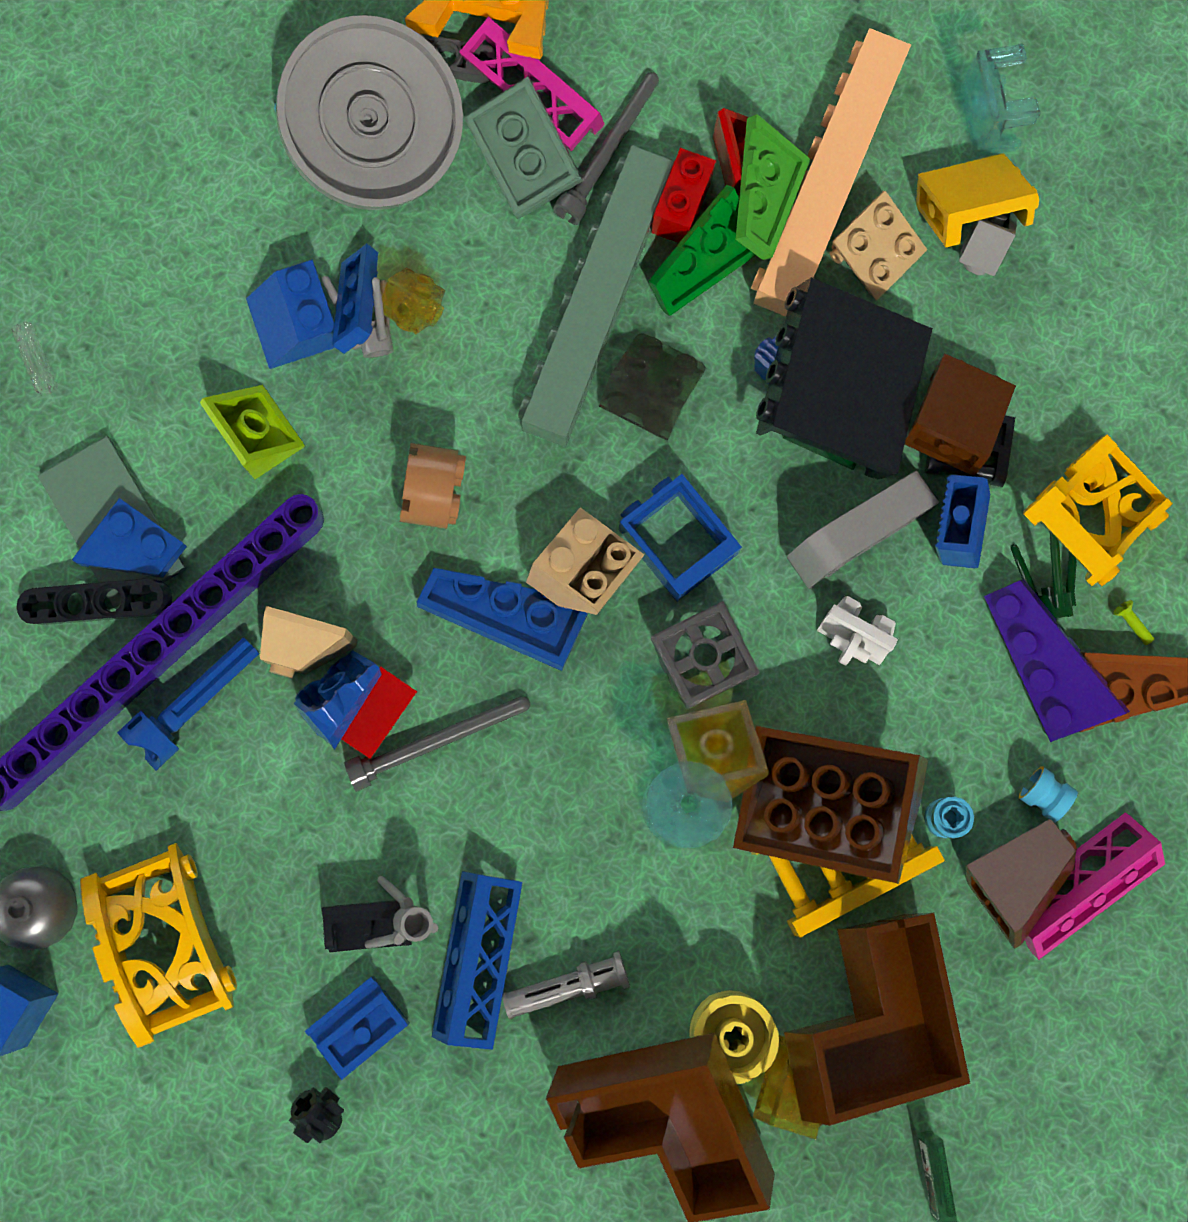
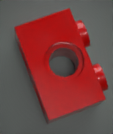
M683 148L679 149L653 216L652 234L680 243L696 223L713 178L716 160Z

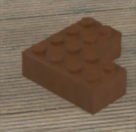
M934 912L902 914L876 920L875 922L837 929L854 1014L784 1032L801 1121L831 1126L971 1084Z
M715 1032L557 1067L546 1100L560 1130L566 1129L564 1139L578 1169L657 1154L688 1222H700L770 1210L775 1172Z

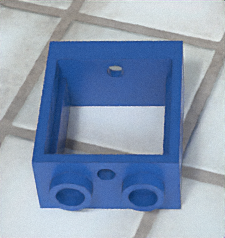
M683 474L673 481L670 477L663 479L651 490L653 496L643 504L637 500L629 505L620 514L623 519L620 521L618 529L632 546L644 554L643 561L676 602L737 556L742 548ZM678 496L718 546L675 579L637 532L636 528Z

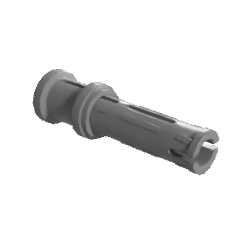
M620 951L614 952L612 958L590 965L586 961L582 962L580 966H576L577 971L541 981L511 992H504L502 998L508 1018L513 1019L516 1016L550 1007L583 995L586 999L590 998L592 1000L597 998V993L622 986L624 989L630 988Z

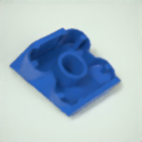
M352 650L348 655L335 662L328 669L327 674L320 680H315L301 689L295 697L296 702L293 704L313 731L335 750L380 678V668L374 662Z

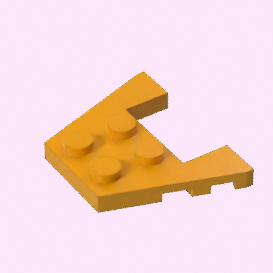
M424 0L406 16L405 22L407 27L417 33L437 38L454 11L515 23L516 26L507 40L509 53L541 60L543 56V36H545L546 31L545 16L549 0Z

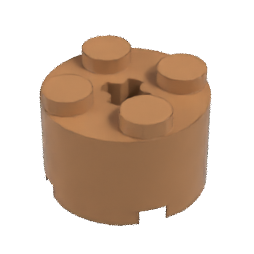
M410 443L399 522L447 529L448 524L455 525L458 518L461 495L453 494L454 486L461 487L466 456L458 455V450Z

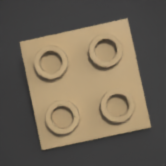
M883 191L832 241V251L829 254L832 260L838 264L843 260L847 262L870 295L878 300L927 251V248L888 193Z

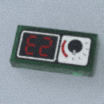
M933 1131L919 1132L917 1134L932 1220L934 1222H957L943 1139Z

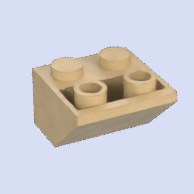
M580 507L534 561L526 583L557 606L597 615L641 561L644 554Z

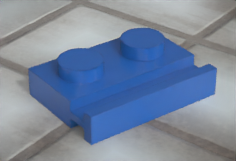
M371 976L305 1030V1033L312 1038L317 1045V1049L342 1080L408 1026L410 1022L386 991L381 988L376 978Z

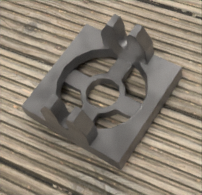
M723 601L652 635L650 638L660 657L661 667L668 674L669 683L673 690L678 692L686 710L760 673ZM698 626L715 627L722 631L724 639L715 642L704 638ZM686 632L693 644L689 651V656L675 662L676 644ZM705 643L714 647L717 653L715 663L710 666H702L696 662L694 650L698 645ZM731 650L735 658L734 666L729 675L724 678L718 664L721 661L722 654ZM695 667L700 671L707 672L712 685L694 684L685 679L681 674Z

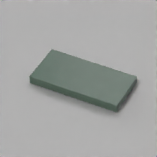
M108 436L38 475L79 549L119 498L162 528ZM180 556L163 578L90 566L98 582L153 579L166 582L187 569ZM114 589L108 592L106 596L113 608L118 609L121 605V595ZM134 595V599H137L142 595Z

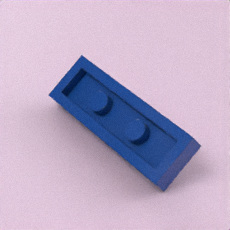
M367 243L341 263L332 346L343 354L357 344H363L369 338L373 329L371 325L374 306L372 279L378 275V251Z

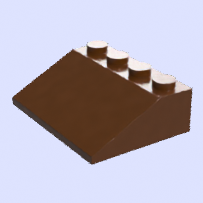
M756 726L733 848L899 884L921 803L928 759L911 753Z

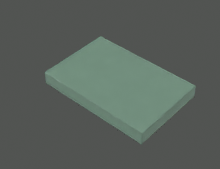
M529 77L524 78L464 116L472 135L517 219L530 214L584 181Z

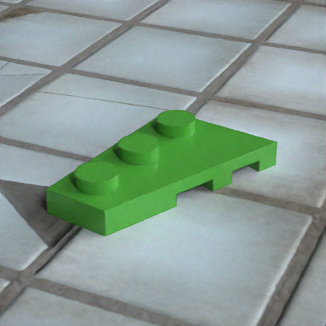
M756 114L747 118L736 240L759 258L765 260L772 258L810 158Z

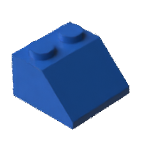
M313 260L275 271L246 298L269 369L335 348L332 346L335 320Z

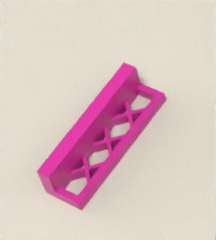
M488 17L459 51L461 56L502 92L513 86L508 85L504 81L503 67L515 66L524 74V78L529 77L533 81L536 90H543L552 98V107L546 109L550 116L553 115V122L565 146L571 152L589 131L595 135L605 125L600 112L538 59L509 53L507 40L510 35ZM486 40L487 43L496 49L497 59L480 61L473 53ZM490 68H497V74H495ZM571 114L581 123L570 137L559 129L558 115Z
M1125 812L1078 847L1075 855V870L1066 879L1074 880L1073 890L1066 895H1055L1050 903L1051 906L1049 907L1048 905L1026 937L1025 942L1031 953L1040 960L1164 866L1165 859L1161 841ZM1125 829H1128L1139 839L1130 847L1113 846V838ZM1089 856L1106 857L1105 865L1098 871L1082 870V862Z

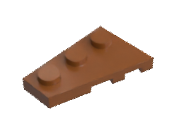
M1080 652L1092 668L1100 673L1107 682L1108 688L1118 700L1121 699L1130 712L1079 732L1094 729V727L1111 722L1130 719V717L1147 712H1156L1188 703V658Z

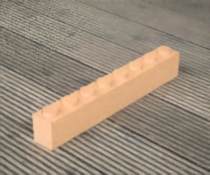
M869 28L864 42L856 40L848 59V63L853 64V68L850 74L843 72L834 92L835 95L840 96L836 106L828 105L820 125L827 128L823 138L815 136L807 155L813 162L809 171L806 170L798 190V197L795 204L793 203L775 253L769 262L767 270L759 267L751 286L752 290L757 291L753 304L786 317L788 310L785 309V301L790 290L809 278H814L911 44Z

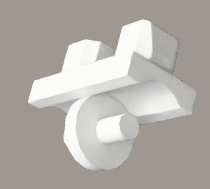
M845 596L838 605L834 604L817 631L831 638L830 644L842 651L838 660L841 664L846 666L851 658L854 657L863 663H866L869 659L880 665L887 654L894 649L898 641L897 638L893 637L896 623L884 615H876L870 624L858 618L862 606L860 602L849 596Z

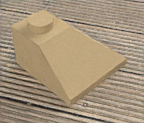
M266 606L263 618L260 660L271 665L269 669L271 673L288 678H293L294 672L307 674L356 647L357 639L346 628Z

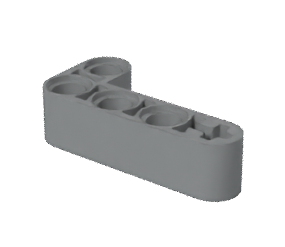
M915 471L813 533L787 556V559L807 588L811 589L826 576L830 577L846 563L926 514L940 502L918 471Z

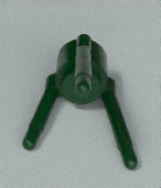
M1049 530L1053 587L1041 588L1042 596H1039L1016 544L1011 545V551L1022 580L1024 579L1052 615L1055 618L1074 616L1072 606H1076L1075 581L1077 559L1069 551L1066 585H1062L1059 541Z

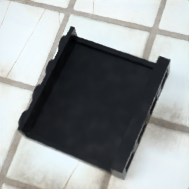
M811 277L797 287H793L786 298L785 309L788 311L785 322L780 327L775 339V345L778 346L775 360L769 366L766 374V382L769 383L766 396L760 402L756 412V419L759 420L756 434L761 436L770 431L779 433L865 466L864 475L880 480L898 474L933 328Z

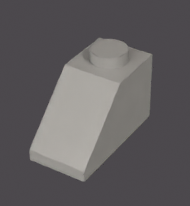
M1010 212L973 221L959 258V262L964 264L965 269L977 275L987 273L995 276L1016 235L1018 218L1015 214Z

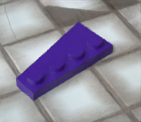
M1024 579L984 596L1050 742L1130 712L1121 699L1118 700L1108 688L1107 682L1100 673L1094 670L1080 653V648L1072 638H1068L1056 623V618Z

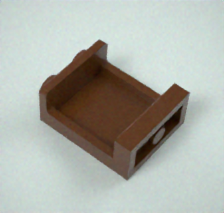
M944 353L930 377L931 383L916 420L907 433L905 445L972 476H976L991 455L1016 385Z

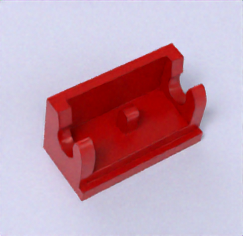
M379 666L381 671L380 678L341 739L369 759L374 755L417 693L416 690L381 666Z

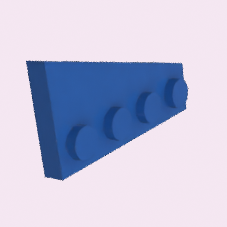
M433 568L416 602L418 608L560 671L563 670L588 616L586 612L557 606L536 589L521 587L522 584L508 581L506 583L485 580L481 576Z

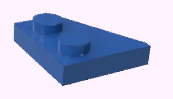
M119 498L72 560L84 567L94 566L118 572H135L145 576L163 578L187 546Z

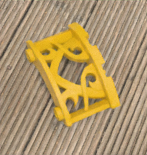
M1108 434L1100 437L1066 468L1067 471L1064 473L1068 477L1066 480L1062 476L1057 481L1051 482L1023 512L1034 526L1041 521L1088 570L1085 580L1091 586L1097 582L1103 586L1120 572L1117 565L1124 559V553L1146 528L1152 531L1169 517L1166 510L1173 504L1117 447L1118 445ZM1110 458L1128 475L1127 477L1118 481ZM1084 483L1089 485V492L1085 489ZM1135 483L1151 499V502L1144 511L1136 512L1132 508V503L1142 495L1131 493L1121 498V489ZM1099 487L1100 492L1090 493ZM1074 502L1086 506L1103 502L1105 535L1087 532L1080 525L1079 512ZM1122 526L1129 527V528L1121 535Z
M177 843L169 845L167 852L99 878L97 873L80 879L86 924L94 926L97 934H95L96 940L100 941L99 945L92 947L104 983L110 980L114 982L113 990L118 992L119 1002L114 1007L137 1048L154 1042V1035L221 1007H224L225 1010L234 1007L232 991L237 989L235 975L229 965L223 966L208 932L194 884V878L198 877L195 862L190 854L183 855ZM172 871L173 886L169 892L162 891L161 884L163 880H158L151 888L150 898L145 897L146 881ZM135 886L134 895L111 896ZM178 899L182 913L171 906ZM130 910H133L134 916L131 930L127 934H122L118 929V922L122 918L126 919V921H131ZM145 913L165 921L180 932L176 954L166 974L160 967L150 961L143 959L128 960L124 950L129 948L141 934ZM195 947L200 961L190 962ZM140 970H144L152 975L159 984L156 987L153 980L148 979L147 985L140 987L135 980L136 974ZM198 973L205 975L211 983L213 990L187 1000L177 989L179 983L189 990L201 989L194 983V977ZM169 997L177 1004L152 1014Z

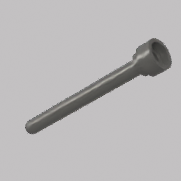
M649 72L645 75L583 173L582 178L584 181L577 184L573 190H568L567 193L560 195L553 206V211L557 216L564 219L566 213L572 215L568 222L573 225L579 224L587 211L585 207L587 195L659 82V77L656 73Z
M520 696L373 759L368 757L361 759L360 756L347 760L344 762L352 786L356 792L371 786V781L377 779V774L526 712L530 707V701L528 698Z

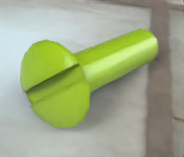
M1132 600L1125 601L1121 604L1122 607L1118 606L1115 608L1113 615L1122 616L1144 645L1154 641L1155 638L1133 612Z

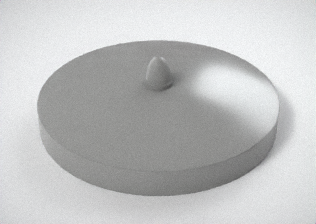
M367 15L349 16L328 22L311 32L299 43L286 62L276 98V119L279 135L286 154L296 170L318 192L340 204L353 208L384 210L399 207L419 198L429 191L446 173L454 160L461 140L463 128L462 101L456 80L448 64L435 47L413 29L387 18Z

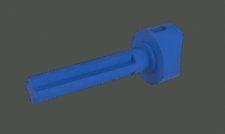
M243 637L174 702L164 709L157 719L153 716L148 718L140 711L117 732L118 735L128 745L144 748L145 760L157 771L179 750L172 742L175 738L171 734L180 729L184 723L259 655L258 651Z

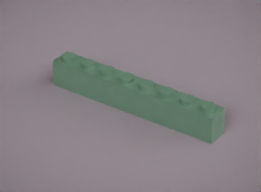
M632 145L627 158H619L613 175V179L617 183L613 192L606 191L600 207V213L604 214L600 225L593 224L587 239L586 246L591 247L587 258L580 257L576 265L573 280L577 281L573 293L566 292L562 300L559 314L564 316L559 328L555 326L551 328L546 342V348L550 349L546 361L539 360L532 377V383L536 384L532 396L525 395L521 403L518 418L522 419L523 432L564 447L567 446L651 232L653 216L670 175L674 160Z

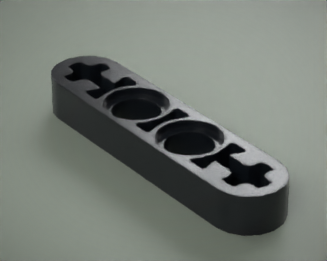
M153 579L40 587L25 590L19 596L16 608L21 620L29 624L38 625L151 617L160 615L171 605L172 593L167 584ZM115 589L121 595V605L116 611L111 612L105 605V597L108 592ZM151 592H156L158 595L157 600H153L151 603L134 602V595H148ZM79 593L84 601L83 608L78 614L73 615L68 609V600L72 594ZM39 601L54 602L55 609H41L38 612L32 611V604L39 603Z

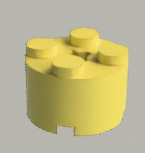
M722 991L708 996L697 1007L690 1023V1038L715 1032L737 1084L751 1081V1079H754L771 1067L778 1052L779 1033L772 1016L761 1003L739 991ZM734 1026H737V1030L743 1037L741 1040H734L732 1046H729V1042L724 1037L726 1031L732 1032Z

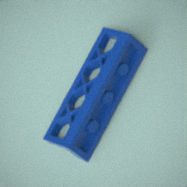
M462 871L431 1036L434 1039L451 1046L493 1050L523 882ZM491 886L509 888L506 905L497 913H494L489 905ZM494 926L500 935L499 945L487 955L481 946L482 936ZM487 968L492 976L491 989L479 998L473 988L474 980L479 973ZM479 1010L485 1019L482 1038L464 1036L467 1020Z

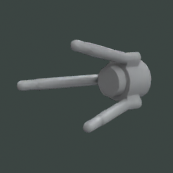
M323 276L322 282L336 308L338 293L330 278ZM377 277L372 279L376 319L371 324L373 327L372 333L363 344H357L353 347V350L362 349L364 358L381 357L394 351L390 333L387 281L382 280L380 282Z
M384 876L378 877V883L400 904L401 908L396 912L393 919L394 933L367 940L365 942L366 948H376L390 944L400 945L405 939L418 942L426 939L430 933L438 931V925L433 923L431 914L426 909L414 906L413 900L406 897Z

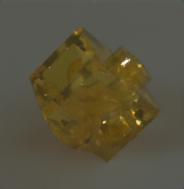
M406 267L388 279L382 296L384 315L393 320L399 328L418 334L429 325L435 326L444 311V306L441 305L446 290L436 285L429 276L416 273Z

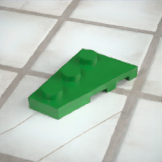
M726 185L649 279L648 282L660 308L668 316L673 315L756 256L736 240L739 198L734 187Z

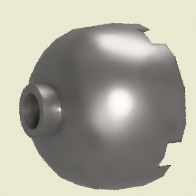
M44 866L22 868L4 877L0 882V940L6 945L22 950L43 949L62 940L73 927L78 912L74 888L71 882L59 871Z

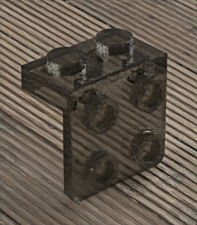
M640 333L635 337L611 372L599 407L668 441L684 405L703 376L706 367L693 356L682 353L662 343L655 337Z

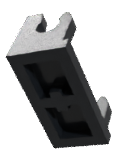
M396 900L322 907L325 949H329V953L371 949L365 947L367 940L394 933L393 919L396 912L401 908L400 904ZM405 939L400 945L390 944L376 948L412 945V941Z

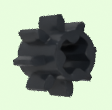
M314 1087L311 1090L302 1092L295 1099L291 1107L289 1122L296 1126L293 1133L305 1143H308L313 1138L320 1144L323 1140L333 1137L342 1124L344 1109L337 1104L340 1098L327 1087L321 1093Z

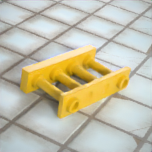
M912 834L899 884L867 877L865 880L852 885L850 880H845L841 871L820 867L831 887L828 890L831 897L816 904L814 899H809L790 861L769 856L795 906L792 910L795 916L787 920V923L794 936L799 938L945 861L938 846H927L924 848L921 842H916Z

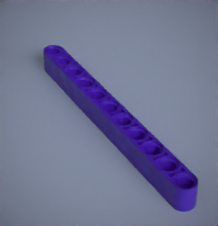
M304 494L293 495L288 498L0 758V782H2L5 789L4 796L0 800V811L11 810L19 805L313 538L323 527L324 523L323 512L314 499ZM305 508L313 510L312 517L308 522L304 524L295 523V516L298 511ZM273 535H282V545L274 551H267V540ZM246 561L252 562V572L245 578H237L236 571L238 566ZM215 588H221L223 593L222 599L216 605L208 606L206 599L209 592ZM190 615L192 617L191 627L185 633L179 634L176 627L177 622L181 617ZM159 642L161 644L159 657L154 661H148L147 649L153 643ZM129 670L130 682L123 689H118L116 684L117 676L120 672ZM97 697L99 709L94 716L88 717L86 705L89 700ZM65 725L68 729V736L66 741L59 746L55 741V734L61 726ZM33 753L37 763L35 769L28 774L24 769V762Z

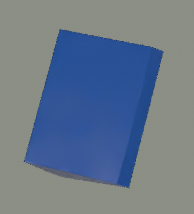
M10 965L0 966V1056L28 1046L59 994Z

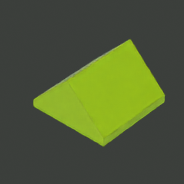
M263 385L204 397L200 401L201 406L254 480L305 447Z

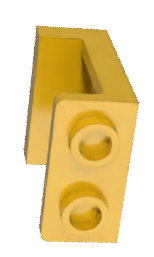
M1002 153L918 174L916 205L918 211L946 248L960 244L962 224L1013 212L1024 226L1033 225L1035 209L1039 206V195L1036 188L1031 186L1021 174L1020 169L1014 166L1008 157Z

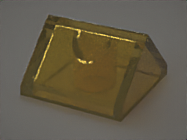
M746 700L667 718V725L687 794L729 802L768 776L769 771Z

